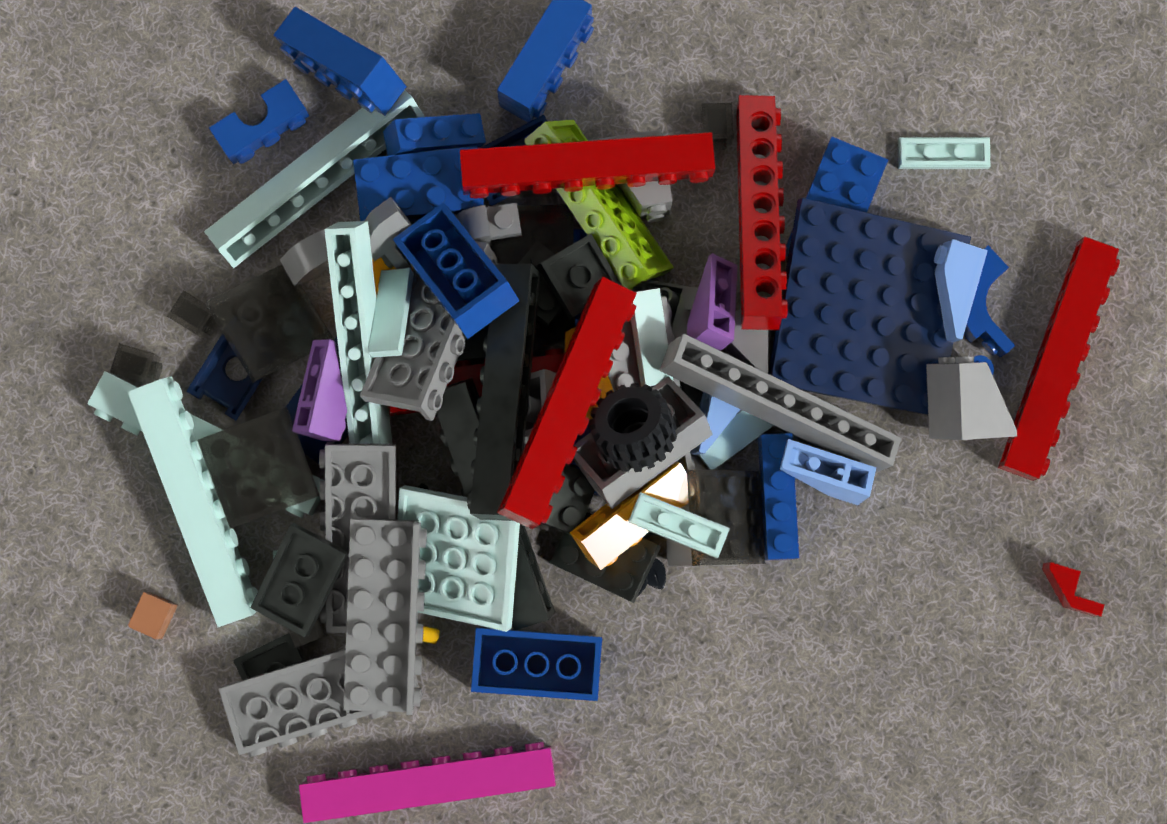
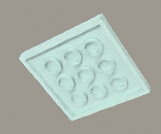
M407 485L399 488L398 520L421 521V528L427 529L426 548H420V560H426L425 580L419 579V592L425 593L424 611H418V613L505 632L509 631L512 628L520 523L503 520H480L470 514L467 497Z

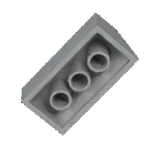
M669 376L652 388V391L658 390L662 398H665L677 428L675 430L677 434L676 441L672 442L674 448L671 453H665L666 459L662 462L656 461L654 463L655 467L648 469V466L643 467L641 472H635L633 468L629 472H624L620 466L615 469L610 466L609 462L603 459L591 433L573 445L577 447L573 460L594 490L611 509L713 435L705 414ZM645 422L634 423L625 428L622 433L634 432L641 428Z

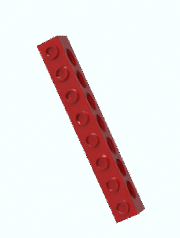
M739 95L736 109L741 329L779 330L782 319H787L788 302L787 300H782V290H786L787 273L786 271H781V262H785L786 245L785 243H780V234H784L785 217L784 215H779V207H783L784 189L778 188V179H782L783 161H777V153H781L782 134L776 133V126L781 124V108H776L775 96ZM760 128L764 131H756L755 129ZM755 155H763L766 158H758ZM761 181L767 185H758L755 182ZM762 208L765 209L767 212L760 213L756 209ZM757 236H765V237H767L769 240H767V241H762V240H759V239L756 238V237H757ZM763 263L768 265L770 268L762 269L758 267L757 264ZM758 292H767L771 296L767 298L758 295Z

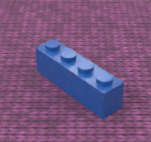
M792 433L762 434L758 437L764 561L799 558L795 477L780 470L786 442L788 439L793 440Z

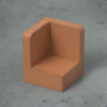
M143 592L128 626L154 639H163L178 604L151 592Z

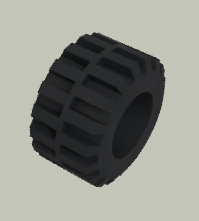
M631 383L630 387H625V384L618 386L619 390L614 392L612 390L608 391L605 399L600 398L597 401L598 408L592 409L590 414L592 419L589 420L591 434L603 459L609 462L611 467L617 469L620 466L624 472H629L631 468L635 472H641L642 468L648 466V469L655 467L654 463L656 461L662 462L666 459L665 453H671L674 448L672 442L676 441L677 438L675 421L665 398H662L658 390L652 391L651 386L645 384L640 388L638 383ZM645 422L641 428L634 432L622 433L625 428L634 423Z

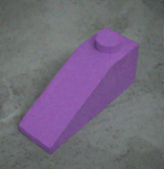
M713 253L708 256L688 318L687 335L721 351L734 341L737 265Z
M330 339L313 340L292 432L322 441H340L346 427L347 407L336 343Z

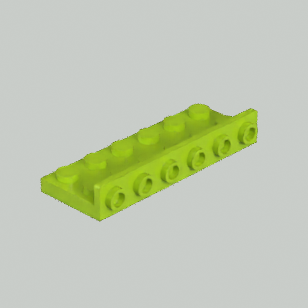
M574 120L544 122L524 140L526 145L588 141ZM614 184V187L604 190L596 189V186H583L582 190L567 192L564 188H556L587 235L592 234L623 287L632 290L642 281L663 276L674 268L617 184Z

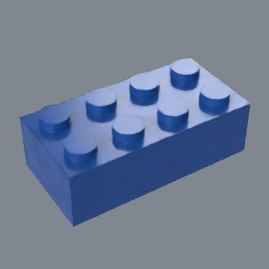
M584 0L551 1L497 89L499 106L527 123L535 117L539 119L543 115L548 105L545 102L550 92L553 94L557 92L563 81L561 77L565 67L570 69L579 54L576 51L581 41L586 43L594 30V27L591 26L594 17H592V5Z
M296 6L273 35L281 44L279 49L286 56L295 60L293 65L307 75L311 71L315 74L314 77L326 87H329L331 84L336 86V91L346 99L351 100L352 97L358 99L357 103L370 113L376 110L386 116L407 87L381 55Z
M831 137L805 199L867 213L888 159ZM792 231L786 243L787 257L789 254Z
M477 146L354 159L360 221H365L373 209L390 197L393 198L410 222L418 221L443 202L455 217L463 210L484 205L483 198H471L470 194L463 195L460 150L477 149Z
M444 202L393 238V241L406 260L467 339L519 302L509 282Z
M476 628L471 692L598 701L602 637L516 630L505 632L489 628Z

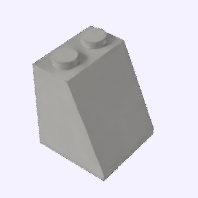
M661 129L599 138V140L662 136ZM658 181L646 182V185L641 187H628L627 183L617 184L641 219L647 218V222H658L664 220L665 215H670L673 202L670 185H660Z
M974 356L940 357L938 358L939 364H926L930 439L973 440L1017 437V429L987 362H974Z

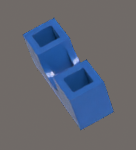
M287 79L261 94L262 99L267 105L268 112L266 118L260 124H244L234 111L209 127L233 165L237 162L242 164L254 157V151L262 146L270 147L280 140L281 137L279 135L289 129L295 131L306 123L305 119L309 117V114Z
M480 113L394 119L383 131L388 156L477 146V149H479L486 143Z

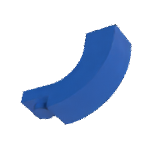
M988 245L984 248L988 251L964 336L970 343L980 336L983 339L981 342L983 347L991 355L997 354L999 357H1002L1015 345L989 316L986 297L992 283L1009 267Z

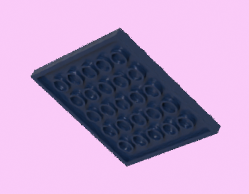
M805 198L798 199L786 265L787 285L786 290H782V300H787L788 314L787 319H782L779 330H775L768 374L803 391L929 416L926 364H939L938 358L951 357L953 342L946 340L935 278L937 264L934 263V257L938 247L943 245V243L954 239L970 245L971 236Z

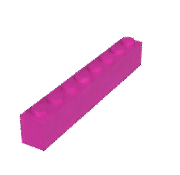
M543 741L525 744L526 750L514 752L512 746L495 748L493 755L482 756L481 751L463 753V759L452 761L450 755L431 758L432 764L420 765L419 760L400 762L401 768L388 770V764L369 767L370 773L357 774V769L338 771V777L326 779L325 773L306 776L307 782L299 784L303 823L555 787L556 780L551 746L544 747Z

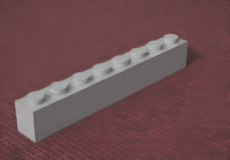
M684 333L669 343L660 368L661 372L829 452L876 467L875 473L893 466L901 437Z

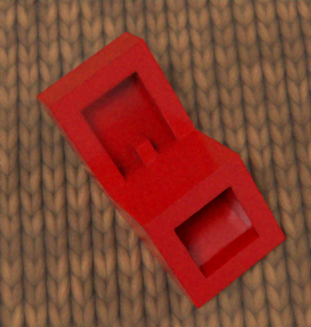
M1052 562L1043 563L1042 570L1063 608L1093 617H1102L1105 604L1075 596L1081 571Z

